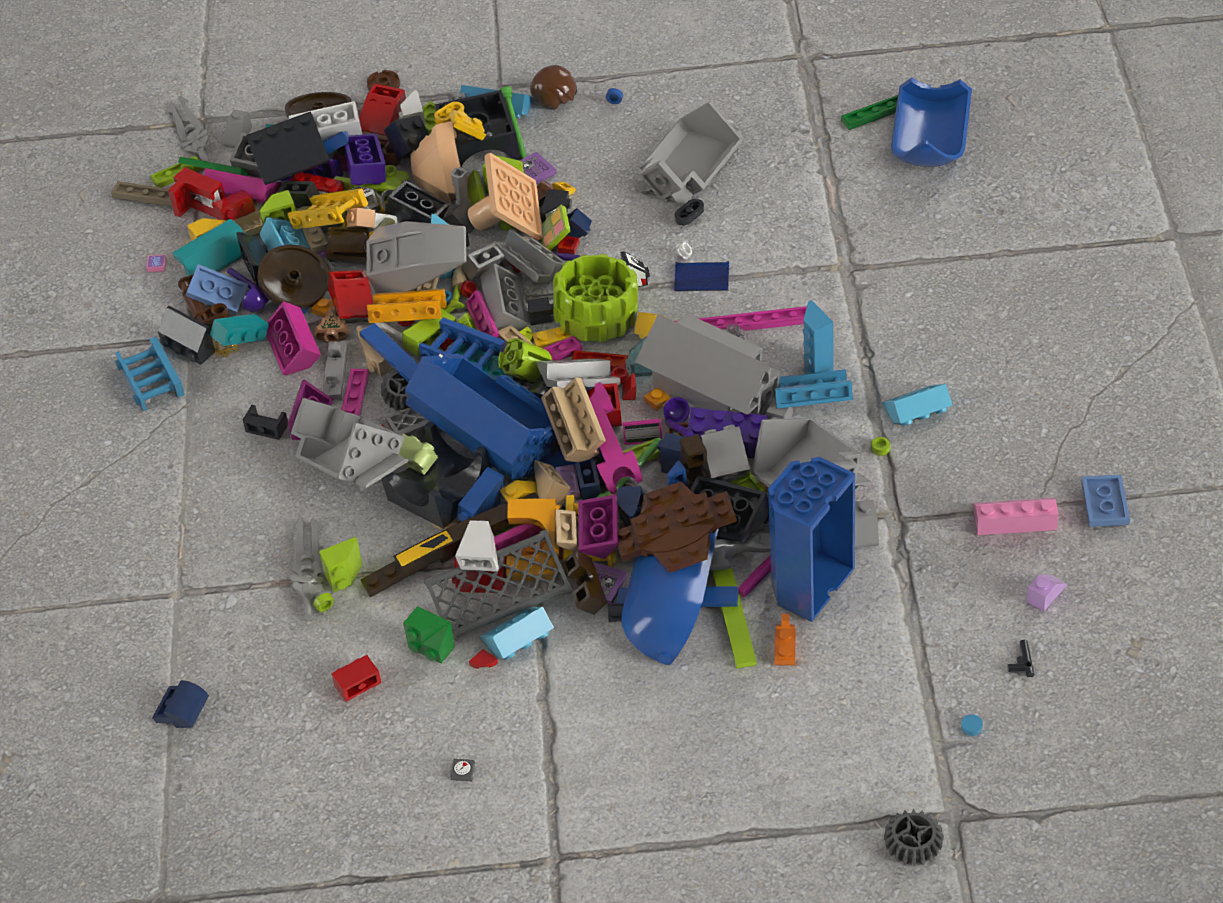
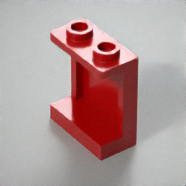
M507 556L503 557V564L505 565L507 564ZM456 557L454 559V568L459 567ZM501 567L497 576L506 579V568ZM470 570L466 572L465 579L474 582L477 580L479 572ZM485 571L490 574L495 573V571ZM482 575L478 583L483 586H489L492 577ZM453 577L452 584H455L457 589L461 580ZM496 579L491 588L501 591L505 582ZM464 582L460 592H471L473 585ZM477 587L474 593H486V590Z

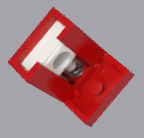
M184 167L174 176L175 184L168 189L174 215L181 217L190 208H194L216 218L212 203L225 198L222 182Z

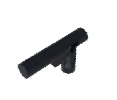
M1023 639L1020 641L1022 656L1017 657V663L1007 664L1008 672L1026 671L1027 677H1033L1035 674L1028 641Z

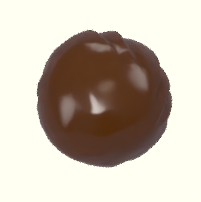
M549 65L535 74L530 85V93L536 102H540L544 107H551L556 110L560 104L565 105L568 101L574 100V96L577 93L575 78L566 68L560 65Z

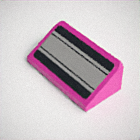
M660 419L622 422L625 445L643 444L656 438L662 439Z

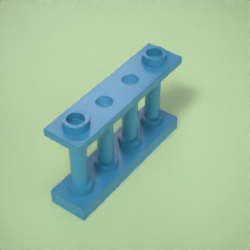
M157 337L150 339L151 347L148 350L123 359L119 351L115 352L118 371H123L135 394L133 395L137 406L141 405L143 411L147 410L145 400L170 390L171 392L175 391L178 397L185 395L182 382ZM156 357L155 361L129 371L127 368L128 365L145 358ZM155 368L163 369L160 373L135 382L133 377ZM169 380L168 384L143 394L139 390L157 381Z
M846 369L781 376L779 388H775L776 407L778 409L853 400L852 381L847 380Z

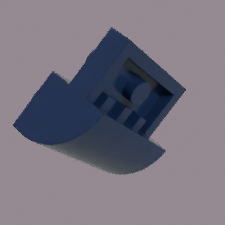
M181 680L178 686L168 687L152 719L156 723H173L176 728H192L209 695L197 684Z

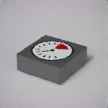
M454 759L450 775L451 780L472 782L475 760Z

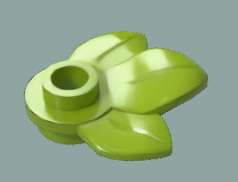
M393 165L385 166L386 182L380 184L399 187L402 181L409 179V175L405 171L397 170Z

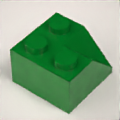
M417 606L403 622L408 648L412 652H418L431 661L435 660L442 663L455 648L450 621Z

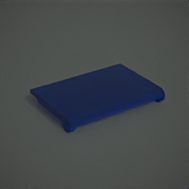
M729 261L675 262L674 291H729Z

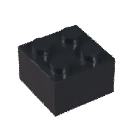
M420 115L394 120L384 129L398 160L410 158V154L413 150L416 151L418 149L419 143L425 136H429Z

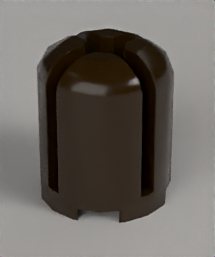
M329 227L327 235L330 238L328 246H326L327 260L342 263H367V240L369 239L370 231L365 228Z

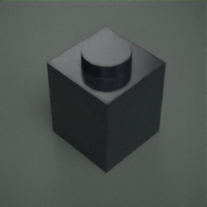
M548 297L527 300L531 326L552 322L554 307L553 304L549 303Z

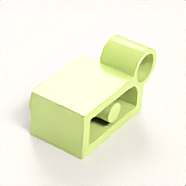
M402 434L405 437L399 455L410 460L403 465L425 475L438 458L433 451L434 447L427 442L421 443L413 435L409 437Z

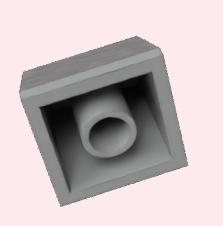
M729 425L723 427L724 430L716 432V429L705 431V435H701L702 442L707 449V462L711 479L723 481L750 474L739 427Z

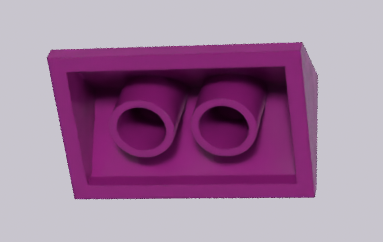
M306 380L301 382L288 419L290 434L302 398L327 405H332L333 402L331 397ZM291 434L292 440H301V438Z
M616 494L578 501L580 552L606 559L618 546V504Z

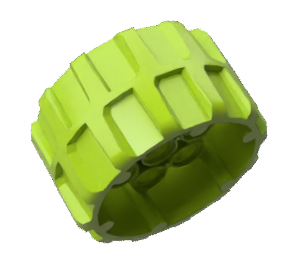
M607 254L580 255L579 258L565 262L562 265L561 271L554 275V319L557 323L561 324V330L565 334L575 336L580 341H599L600 343L625 335L626 330L630 326L633 327L636 323L638 311L637 274L633 269L630 270L624 260L609 257Z

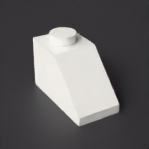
M416 90L400 105L402 112H399V118L403 119L420 115L425 124L422 105Z

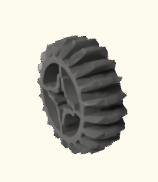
M396 370L393 371V374L388 373L387 377L383 378L381 396L385 404H388L390 408L394 407L396 411L398 409H411L406 405L408 395L405 393L409 382Z
M913 808L911 813L904 810L903 815L896 813L895 818H890L889 824H886L884 840L885 847L889 849L890 856L895 855L897 861L903 859L904 864L911 861L914 866L918 861L923 865L925 859L931 862L933 856L937 857L939 850L943 846L944 835L941 825H938L937 819H932L931 813L925 816L923 810L920 813H916Z

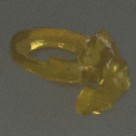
M215 342L216 353L223 355V357H228L230 353L239 351L238 344L223 346L225 347L224 349L220 350L219 342Z

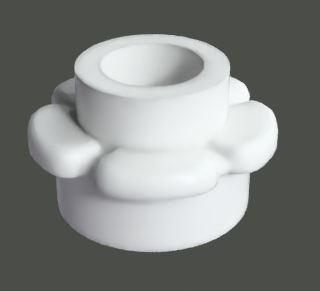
M686 242L677 244V256L688 259L692 254L689 244Z

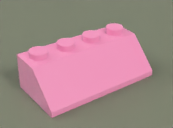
M1052 497L975 502L972 504L977 535L1057 530L1059 514L1056 499Z

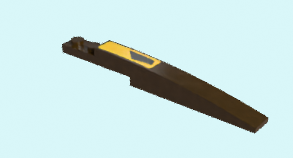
M534 492L518 499H539V497ZM508 502L453 525L393 556L395 561L362 578V585L369 596L372 597L438 560L444 563L455 557L470 521H488L493 535L513 525L509 524Z

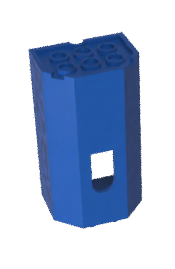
M460 354L443 355V357L439 355L423 356L405 389V393L408 395L406 405L427 420L435 423L437 427L475 453L479 446L486 448L490 464L512 480L531 476L535 471L534 461L541 462V460L547 459L552 454V448L558 440L550 419L494 382L496 379Z
M821 457L811 458V461L800 463L799 460L790 462L768 488L771 581L777 605L810 622L816 618L830 600L828 593L834 590L837 591L855 569V473Z

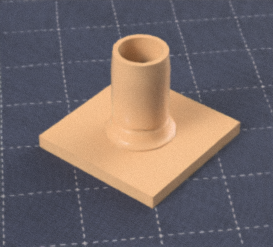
M491 153L486 154L484 157L489 195L468 209V218L471 224L477 230L482 231L503 220L537 241L542 239L543 232L536 180Z

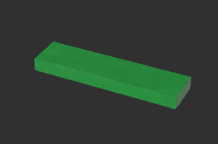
M898 95L841 116V121L851 130L896 113Z
M181 156L178 160V163L245 176L248 174V170Z

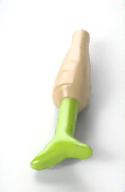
M462 265L456 268L452 278L453 296L451 302L445 308V311L448 313L456 308L465 307L463 303L459 302L460 284L467 281V274L462 270Z

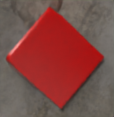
M631 374L622 386V400L636 399L637 385L635 374Z

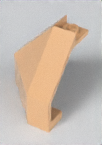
M452 122L435 125L430 135L425 136L419 143L418 149L416 151L413 150L410 157L412 175L416 185L452 205V199H456V193L452 183L451 172L454 168H459L460 163L455 144V138H457L455 127H453Z

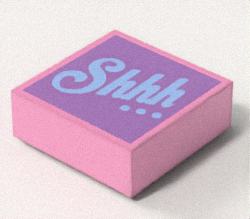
M166 255L148 256L147 272L165 271Z

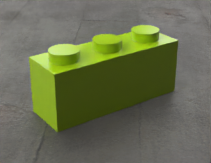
M441 309L442 318L457 322L456 317ZM442 318L424 319L402 332V347L417 357L420 356L419 344L423 343L430 346L441 334L439 322Z

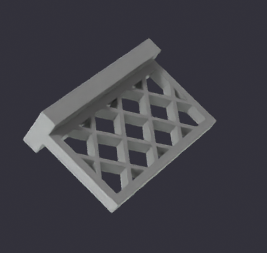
M407 408L385 417L392 431L409 437L413 435L421 443L425 441V425L429 420L422 417L419 413L417 416L411 415L416 412L412 408ZM401 419L400 422H392L394 420ZM407 420L413 421L412 424H407L405 422ZM437 427V429H438L440 435H443V434L446 433V432H444L443 430H441L439 427Z

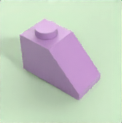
M1039 574L1028 586L1027 603L1044 612L1065 589L1067 584L1050 574Z

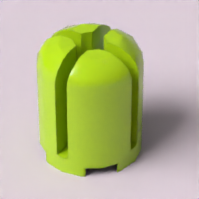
M511 338L506 342L509 344L504 352H500L498 364L505 374L533 384L541 375L537 361H552V356L541 347L518 338Z

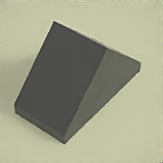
M463 203L451 209L442 219L452 225L465 226L468 234L475 229L468 218V208Z

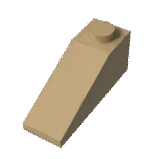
M358 326L356 327L358 341L366 359L367 367L371 372H375L381 377L393 367L360 336V331L363 329Z
M535 460L534 470L539 498L556 499V504L560 505L561 508L569 492V485L552 465Z

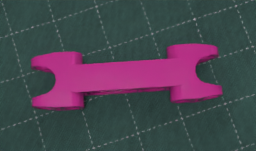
M601 382L594 384L595 392L589 398L606 440L599 447L605 462L598 464L597 468L610 494H614L617 492L616 485L619 479L627 476L640 483L643 481V477L633 450L623 454L606 415L614 411L613 405L606 389Z

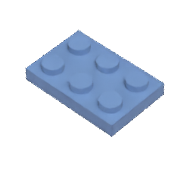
M198 264L185 296L210 306L224 303L227 306L228 312L236 316L248 284Z
M1122 475L1082 477L1081 483L1089 527L1129 525L1130 517Z

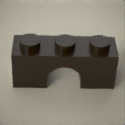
M698 434L680 439L681 464L686 469V482L689 489H691L697 475L708 478L703 465L708 463L707 449Z
M574 551L562 562L566 577L573 580L579 586L572 593L577 609L595 615L607 604V600L592 557Z

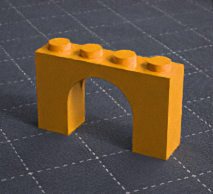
M508 499L509 524H534L543 530L546 529L549 532V537L556 554H560V546L556 544L555 510H560V505L556 504V499ZM546 542L542 550L550 551ZM538 552L534 561L543 564L548 555ZM527 555L522 557L531 559L533 555ZM507 556L506 565L513 566L516 557ZM551 557L547 566L557 568L554 558ZM519 560L516 569L526 571L529 562ZM533 564L528 573L538 576L542 567ZM506 568V576L508 578L511 570ZM545 569L541 578L552 580L555 572ZM514 572L510 581H521L524 575ZM531 577L525 578V581L536 580Z

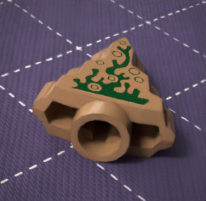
M331 306L325 313V318L320 320L319 325L314 328L313 336L319 340H324L326 343L337 342L349 336V326L346 325L343 318H339L335 306Z

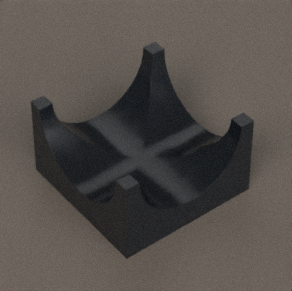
M501 90L435 104V109L438 111L451 102H460L464 105V113L472 119L477 118L482 122L484 133L486 134L483 140L455 128L457 134L455 144L461 168L469 157L484 150H498L507 154L511 159L519 160L516 131Z
M429 421L425 425L424 443L427 442L434 447L433 451L438 458L426 474L423 475L411 468H407L399 473L391 472L381 478L388 501L444 529L457 517L458 504L486 468H491L486 448L479 446L475 450L474 459L466 458L453 450L440 435L436 424Z

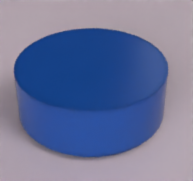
M616 88L609 89L606 93V100L611 104L621 103L623 93Z

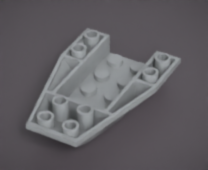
M405 221L378 227L367 240V277L376 293L411 291L466 263L465 226Z

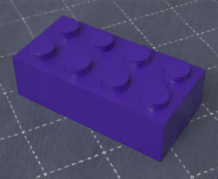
M377 134L348 135L349 142L343 146V154L351 185L361 186L369 183L377 185L386 182L385 161Z
M691 407L688 429L694 435L698 434L702 440L701 435H705V431L716 429V432L724 430L723 427L735 425V427L740 428L747 458H754L761 421L767 420V415H746L739 412Z

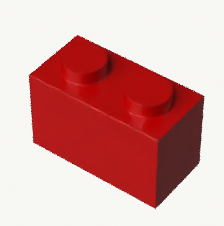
M243 190L212 203L218 220L227 221L232 219L234 221L255 212L251 195Z
M368 655L357 658L352 663L331 673L335 688L346 702L382 683L379 670Z

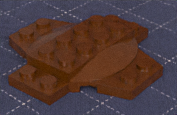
M678 482L644 494L640 515L630 519L631 526L618 530V548L623 562L641 555L649 557L650 554H653L656 560L669 573L707 560L710 547L709 534L711 532L715 533L719 527L737 521L727 491L708 498L706 492L695 495L682 482Z

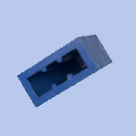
M489 467L486 468L458 504L456 519L462 522L499 506L501 499L500 489L503 486L504 476Z

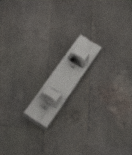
M332 341L328 345L322 392L333 400L342 399L348 351L347 341Z

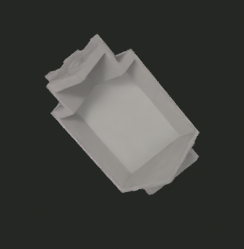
M711 101L681 117L639 167L642 170L639 176L647 184L640 193L644 195L649 193L655 195V198L667 203L672 201L677 206L682 207L694 194L702 191L744 140L741 137L743 132L739 128L733 127Z
M689 314L679 319L677 323L657 315L635 361L653 370L652 386L676 397H681L688 403L701 409L740 412L746 415H763L775 397V388H779L780 371L761 362V347Z
M302 398L291 434L301 438L295 457L338 479L355 483L365 489L410 461L399 455L405 436L362 416L345 412L331 405Z
M812 418L768 419L761 421L751 474L766 486L770 487L790 462L798 460L800 463L809 462L811 458L821 457L855 473V493L861 487H866L871 483V481L858 473L862 454Z

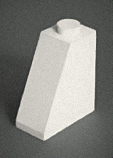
M488 521L469 522L455 555L460 569L498 571L499 566L494 536Z

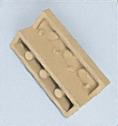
M575 377L565 388L552 386L541 398L564 459L566 461L581 462L595 457L600 453L598 448L606 440L582 379Z

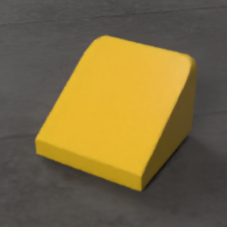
M564 181L552 184L555 190L569 191V196L576 191L573 186Z

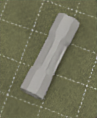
M454 168L451 172V177L455 187L456 206L463 203L469 209L472 205L468 195L466 169Z

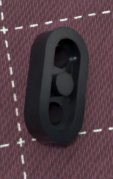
M700 199L689 200L675 212V222L683 226L690 224L704 212L703 201Z

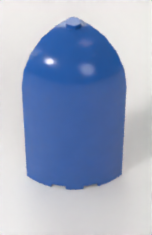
M912 77L899 86L891 142L892 153L900 160L920 167L942 166L963 156L966 147L972 88L961 79L951 84L940 85V88H933L931 85L921 83Z
M718 529L715 533L711 532L709 534L710 547L708 559L669 573L656 560L653 554H650L649 557L643 555L635 557L622 609V627L627 638L637 650L664 665H671L687 642L699 615Z

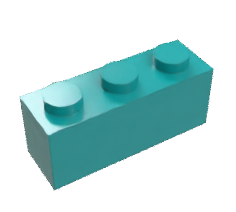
M256 314L214 319L210 336L223 346L265 340L269 324Z

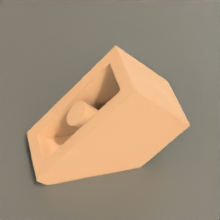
M363 208L348 209L346 216L347 227L375 228V210Z

